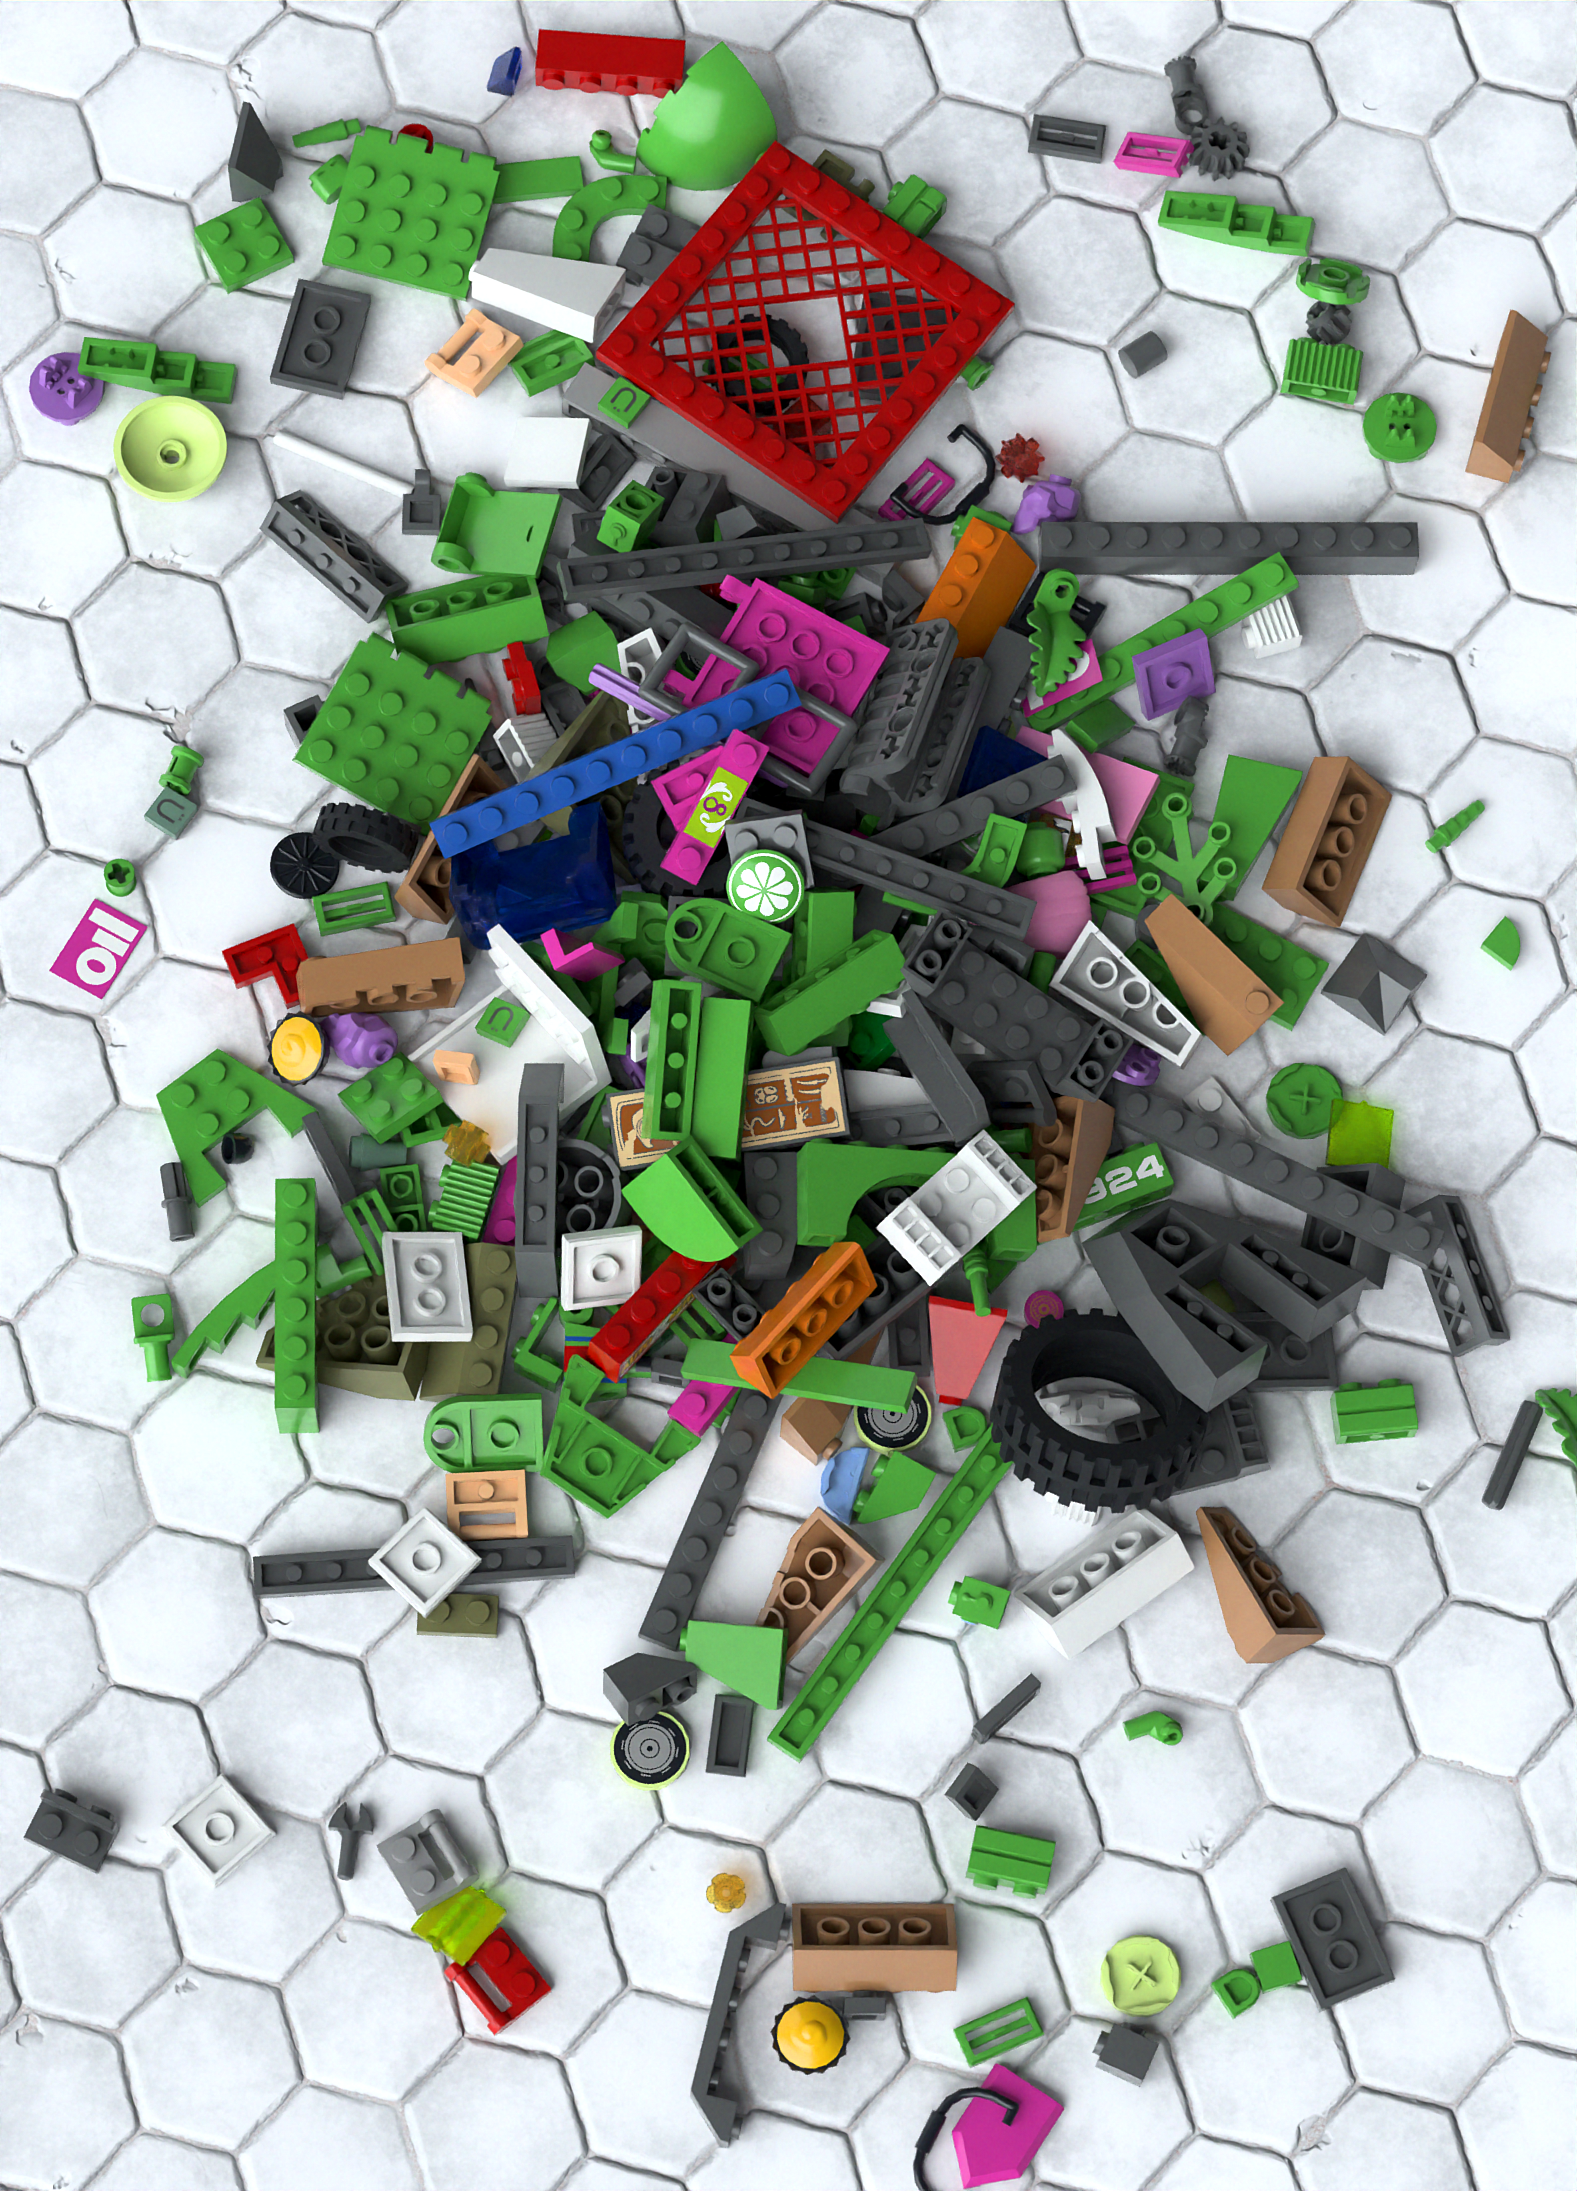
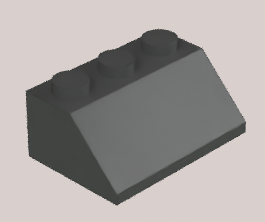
M1379 1163L1317 1167V1172L1400 1210L1406 1180ZM1307 1213L1300 1247L1367 1275L1363 1290L1383 1289L1390 1252Z

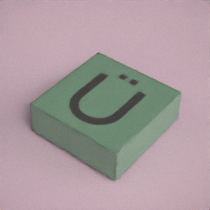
M166 786L145 813L144 818L145 821L177 840L198 812V806Z

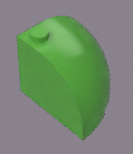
M721 41L686 72L689 77L684 81L681 89L676 94L669 90L653 112L657 119L651 130L648 127L644 128L636 148L637 159L652 174L667 177L668 184L694 191H710L734 185L744 178L772 143L778 139L774 117L761 90L740 60Z

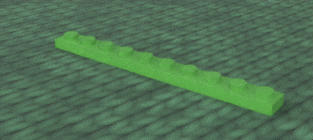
M993 1423L767 1737L769 1743L798 1763H801L1014 1464L1013 1461L1004 1463L999 1455L1001 1443H994L991 1435Z

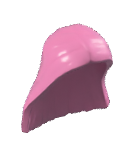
M1062 871L1003 889L1037 901L1027 934L1022 942L1034 948L1035 952H1046L1060 960H1065L1088 921L1092 922V909L1089 904L1090 897L1087 895V888L1083 886V880L1078 878L1074 871Z

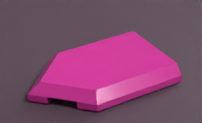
M997 2063L981 2085V2088L995 2091L1017 2102L1019 2110L1010 2127L1002 2123L1007 2111L1006 2108L987 2099L979 2097L972 2099L951 2132L963 2189L1020 2178L1065 2109L1057 2101Z

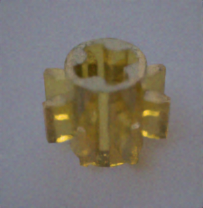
M463 1120L459 1128L451 1124L442 1138V1141L448 1144L444 1154L467 1168H470L474 1160L482 1164L491 1149L489 1145L485 1144L489 1134L467 1120Z

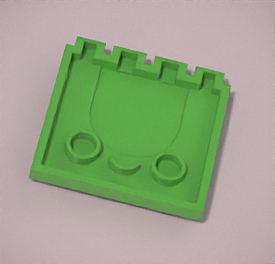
M367 125L364 137L356 135L322 264L466 302L472 282L469 281L470 269L475 260H478L501 176L500 171L495 170L497 157L471 151L468 163H464L462 161L465 149L435 142L432 154L426 153L429 140L399 133L397 143L394 145L391 144L393 131Z
M372 632L366 643L362 640L356 643L292 761L383 813L389 812L422 827L419 834L425 837L431 829L429 821L437 818L492 719V716L486 713L492 700L469 687L462 698L456 696L462 686L461 682L437 668L434 669L429 679L425 678L424 674L429 667L428 663L404 649L400 651L396 660H394L390 656L396 644Z

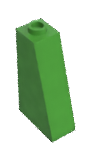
M1228 754L1212 824L1215 822L1226 823L1230 827L1233 837L1231 843L1221 848L1199 878V893L1204 890L1215 876L1214 865L1216 861L1227 857L1236 863L1238 876L1233 882L1226 885L1215 902L1234 901L1297 794L1303 771ZM1218 830L1215 832L1214 838L1221 840L1226 836L1227 832L1225 830ZM1225 865L1220 869L1219 874L1223 876L1229 875L1233 867Z

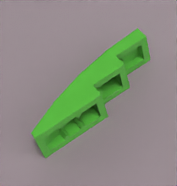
M1167 190L1165 191L1158 219L1160 227L1193 237L1247 249L1308 257L1316 226L1313 217L1277 214L1275 207L1239 204L1236 196Z
M84 337L77 370L81 375L157 394L181 396L192 400L232 404L238 372L235 364L199 361L196 354L160 351L158 345L153 343Z
M275 1260L255 1272L228 1294L193 1330L171 1360L175 1373L187 1379L208 1347L222 1355L242 1323L257 1330L275 1302Z

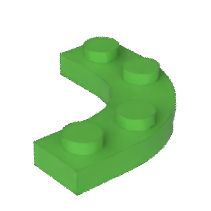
M617 175L602 178L583 187L569 199L558 216L553 234L552 257L589 262L592 237L602 223L616 216L643 215L648 203L666 211L667 177Z
M990 813L978 852L972 863L959 874L1001 889L1013 871L1027 824ZM885 891L881 901L927 916H935L938 911Z

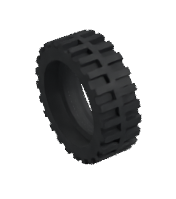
M1091 1308L1089 1314L1079 1315L1077 1309L1064 1310L1063 1318L1055 1319L1052 1314L1042 1317L1038 1329L1029 1324L1022 1330L1020 1340L1013 1339L1008 1346L1006 1357H1003L990 1411V1422L993 1423L991 1435L994 1443H1001L999 1455L1003 1462L1013 1461L1015 1464L1013 1474L1020 1481L1026 1478L1035 1483L1033 1490L1044 1496L1047 1492H1050L1059 1497V1504L1067 1507L1070 1506L1071 1501L1084 1504V1511L1097 1513L1098 1507H1110L1111 1513H1124L1127 1505L1134 1504L1137 1510L1149 1508L1153 1497L1163 1502L1171 1497L1174 1486L1178 1489L1184 1486L1188 1480L1189 1472H1193L1197 1464L1211 1410L1209 1412L1204 1411L1175 1388L1119 1311L1117 1316L1103 1315V1309ZM1073 1377H1092L1112 1381L1133 1390L1145 1398L1159 1413L1166 1428L1153 1437L1132 1443L1117 1444L1090 1440L1070 1432L1055 1422L1041 1407L1035 1393L1050 1383Z

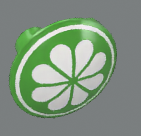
M751 849L746 851L731 867L727 877L726 891L732 907L769 924H777L790 918L798 910L804 897L805 884L801 866L788 856L774 850Z

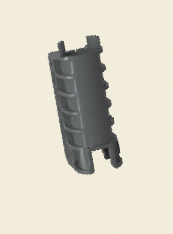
M946 618L902 626L894 629L888 635L885 646L890 648V655L877 676L880 681L876 685L873 701L868 706L865 722L857 735V743L850 753L847 769L843 772L840 779V790L853 806L865 813L880 817L876 827L878 831L888 828L894 818L934 810L945 800L991 678L992 671L990 667L980 657L954 658L950 665L959 640L957 639L958 632L956 628Z

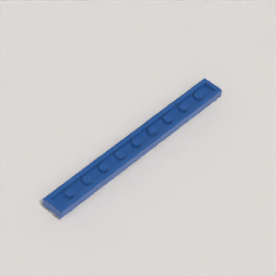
M783 668L429 821V825L444 859H447L729 737L733 729L745 730L802 704L787 669Z

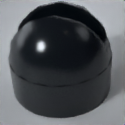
M226 1133L221 1144L224 1162L226 1164H242L251 1159L254 1148L251 1146L252 1140L245 1134Z

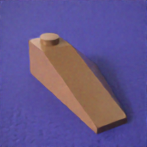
M1172 893L1144 920L1198 1027L1227 1056L1256 1032L1284 1003Z
M1066 1095L1053 1098L1052 1101L1057 1111V1119L1053 1126L1039 1127L1036 1123H1024L1023 1128L1030 1129L1032 1134V1150L1027 1154L1029 1160H1035V1185L1038 1187L1035 1190L1036 1240L1040 1243L1071 1235L1109 1149L1115 1108L1100 1099L1093 1103ZM1033 1104L1026 1105V1107H1034Z
M885 1328L844 1361L871 1365ZM798 1397L782 1415L780 1437L815 1466L823 1458L829 1461L843 1444L840 1438L854 1405Z
M817 1507L791 1537L787 1547L788 1551L780 1570L777 1571L772 1582V1589L755 1622V1625L789 1628L786 1666L861 1589L886 1560L859 1534L821 1507Z
M1200 1507L1196 1511L1227 1632L1235 1644L1236 1652L1244 1659L1246 1664L1273 1663L1321 1640L1326 1635L1304 1598L1299 1593L1292 1596L1278 1580L1282 1575L1280 1570L1274 1564L1269 1566L1254 1552L1257 1548L1256 1542L1226 1507Z

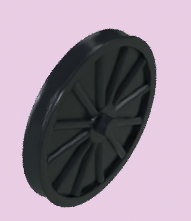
M309 832L294 833L283 838L274 848L270 860V872L275 884L284 893L299 899H312V897L325 894L335 884L339 873V860L331 857V853L323 852L319 848L320 845H316L313 842V833Z

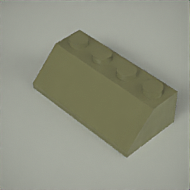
M484 1242L463 1245L473 1335L471 1341L430 1342L426 1369L422 1379L420 1400L440 1403L445 1399L455 1396L501 1394L518 1287L515 1247Z

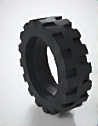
M754 314L744 315V318L740 320L741 323L761 321L760 317H755ZM766 314L770 342L782 350L788 359L789 366L809 364L807 345L805 342H801L800 333L795 328L793 330L789 328L788 322L779 318L777 321L772 319V315ZM734 319L728 322V325L735 324ZM762 329L742 331L744 342L753 340L764 341ZM736 332L716 335L718 350L731 349L738 346ZM728 357L720 358L722 374L731 373L727 362ZM709 359L708 371H710V375L716 374L714 359ZM807 372L802 373L804 385L807 378ZM796 373L788 374L785 380L778 384L779 391L799 389ZM738 380L724 381L726 397L746 395L745 385ZM718 382L711 383L712 387L715 386L719 393ZM751 388L752 394L772 392V388ZM798 397L780 399L781 409L784 410L789 407L790 401H795ZM774 400L754 402L755 413L763 412V416L773 414L775 410ZM748 403L736 404L749 413Z
M339 802V805L329 803L327 806H322L312 834L313 842L316 845H320L319 848L323 852L331 853V857L339 861L345 860L348 862L347 864L355 867L359 865L365 867V870L374 872L375 870H380L382 873H391L392 871L402 873L404 870L407 871L410 868L419 839H417V833L411 831L412 828L408 824L400 823V819L392 815L386 816L380 810H369L363 805L355 804V806H351L349 803Z

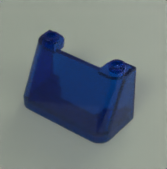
M599 801L579 806L569 814V835L502 852L499 851L495 841L491 839L452 856L449 899L468 940L474 947L485 951L490 950L492 947L487 932L498 924L517 944L540 939L541 934L553 928L562 932H568L604 923L611 919L614 911L617 909V892L607 820Z

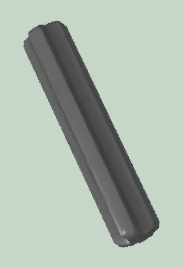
M1525 1400L1521 1403L1481 1499L1482 1503L1490 1509L1502 1510L1543 1414V1408L1535 1402Z

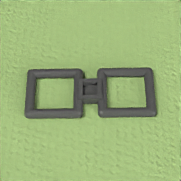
M685 622L680 625L639 687L638 694L640 698L670 716L689 709L657 690L689 640L741 670L728 692L753 682L760 671L759 664L695 625ZM793 684L802 704L800 706L840 730L809 778L802 776L767 754L759 768L802 794L813 797L817 794L858 731L859 725L853 718ZM775 717L745 729L747 731L746 735L760 741Z

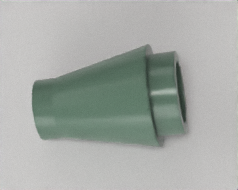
M361 1133L360 1137L351 1136L349 1143V1167L358 1168L359 1172L391 1166H403L406 1163L407 1148L403 1142L387 1140L380 1145L371 1135Z

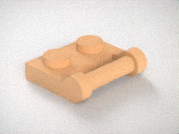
M472 308L465 316L466 322L437 354L432 353L424 363L436 376L477 398L524 345L518 335L487 319L479 310ZM476 332L481 333L480 337L453 366L448 364Z
M525 1469L445 1474L448 1528L463 1542L528 1538ZM515 1513V1523L460 1526L459 1516Z

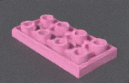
M1022 725L993 783L1048 760L1047 746L1054 745L1053 736ZM1076 745L1087 759L1100 783L1114 822L1117 842L1128 845L1160 783L1159 775L1097 752L1090 754L1085 748ZM1052 801L1033 810L1052 818L1071 821L1073 825L1072 814L1067 815L1062 801Z

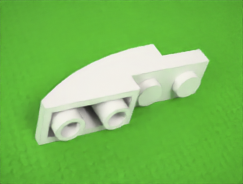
M1060 729L1052 730L1054 745L1047 746L1048 757L1050 759L1062 754L1077 787L1075 792L1055 801H1062L1067 815L1072 814L1075 833H1081L1082 844L1076 845L1080 868H1087L1091 880L1107 878L1102 843L1117 841L1106 798L1092 767L1083 753Z

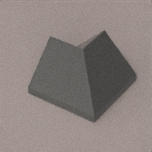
M244 101L228 164L231 196L234 202H243L274 192L276 180L283 177L282 161L251 103Z
M1363 933L1321 990V994L1384 1036L1424 982L1427 974L1366 933Z

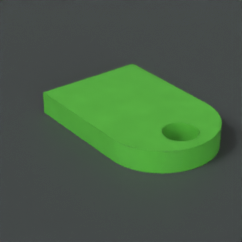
M709 898L694 899L682 904L670 916L665 929L666 950L669 958L678 969L738 998L750 1000L756 1006H759L792 940L791 933L723 902ZM683 921H690L697 926L698 931L692 938L684 939L676 934L675 929L677 925Z
M542 1394L464 1395L443 1400L430 1411L424 1424L423 1441L429 1458L438 1467L450 1473L524 1469L525 1472H541L544 1460ZM446 1428L451 1430L455 1437L448 1443H439L433 1438L432 1434L438 1429Z

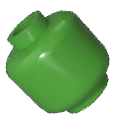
M1046 822L1027 824L1016 860L1017 871L1027 876L1028 880L1057 873L1065 866L1061 832L1048 827Z

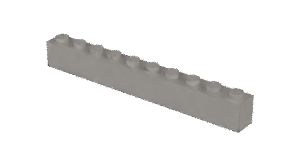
M585 362L562 396L563 414L570 418H589L592 423V430L601 435L611 433L627 449L660 467L723 475L733 507L746 506L748 510L751 509L760 517L765 518L766 521H770L782 534L879 523L866 510L859 507L854 509L851 507L841 521L836 524L663 403H659L650 398L649 404L629 429L625 428L598 410L599 401L617 380L604 367H593ZM903 561L857 566L855 574L882 588L883 578L893 569L897 572Z

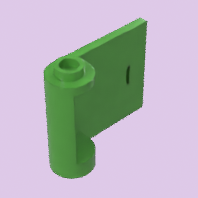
M468 472L465 475L458 476L455 480L436 540L431 562L436 567L452 573L539 578L563 497L560 494L495 491L487 483V479L480 474Z

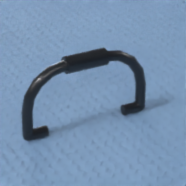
M958 425L947 438L951 443H954L961 435L964 436L984 456L987 470L983 482L978 483L955 507V511L943 516H932L922 513L901 497L909 489L908 485L904 482L890 494L892 502L912 518H923L924 524L940 526L953 523L960 514L966 516L971 505L977 506L990 493L989 488L995 480L996 470L992 451L982 439L965 425Z
M981 2087L959 2089L947 2096L936 2111L932 2110L915 2145L917 2151L913 2162L914 2181L919 2191H931L924 2179L923 2163L926 2153H930L947 2119L945 2114L952 2105L962 2099L972 2097L990 2100L1007 2109L1002 2123L1011 2127L1019 2110V2104L995 2091Z

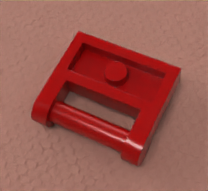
M501 1926L483 1940L464 1964L456 1960L444 1971L447 1978L451 1982H457L489 2022L487 2027L494 2036L504 2031L552 1992V1988ZM476 1964L511 2005L507 2010L501 2012L470 1974L469 1970Z

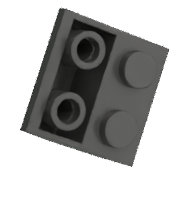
M655 466L645 487L664 497L665 500L654 531L647 539L660 548L714 542V520L717 519L716 515L733 508L723 475Z

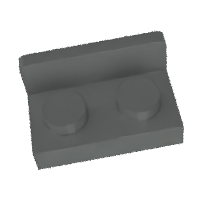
M56 1788L55 1792L52 1793L44 1789L40 1796L42 1802L24 1835L25 1841L98 1874L119 1832L117 1824L112 1821L114 1815L94 1805L90 1810L77 1805L78 1799L64 1790Z

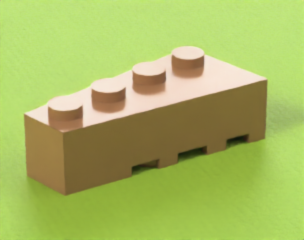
M454 937L329 958L325 956L310 957L304 962H300L296 979L301 1012L306 1015L311 1014L313 1018H325L334 1013L342 1016L351 1012L377 1014L455 1008L465 983V973L460 938Z

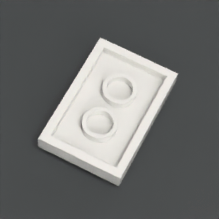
M384 1232L382 1250L392 1342L471 1341L473 1329L462 1232Z

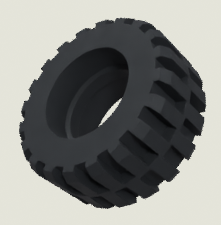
M678 759L668 762L667 769L663 771L655 769L648 774L647 781L644 784L639 783L633 792L631 802L627 804L622 832V848L624 858L629 863L628 869L633 879H639L641 889L644 892L662 895L668 902L669 896L728 899L726 882L732 867L729 851L720 861L706 866L696 886L660 867L666 855L660 841V827L667 813L651 781L682 765ZM751 782L746 791V797L766 804L765 800H760L758 796L759 790ZM737 808V810H736L734 816L732 817V819H735L736 814H737V811H738V808Z

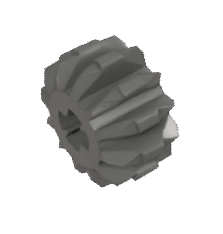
M1222 116L1218 119L1217 124H1213L1206 118L1203 121L1202 128L1195 126L1191 133L1192 139H1190L1195 147L1193 153L1189 156L1190 166H1199L1198 173L1200 177L1207 172L1212 173L1211 177L1214 182L1221 173L1229 180L1233 176L1234 170L1241 172L1245 165L1244 159L1248 157L1250 150L1249 145L1246 144V132H1237L1238 125L1236 121L1229 126L1224 125L1225 121Z

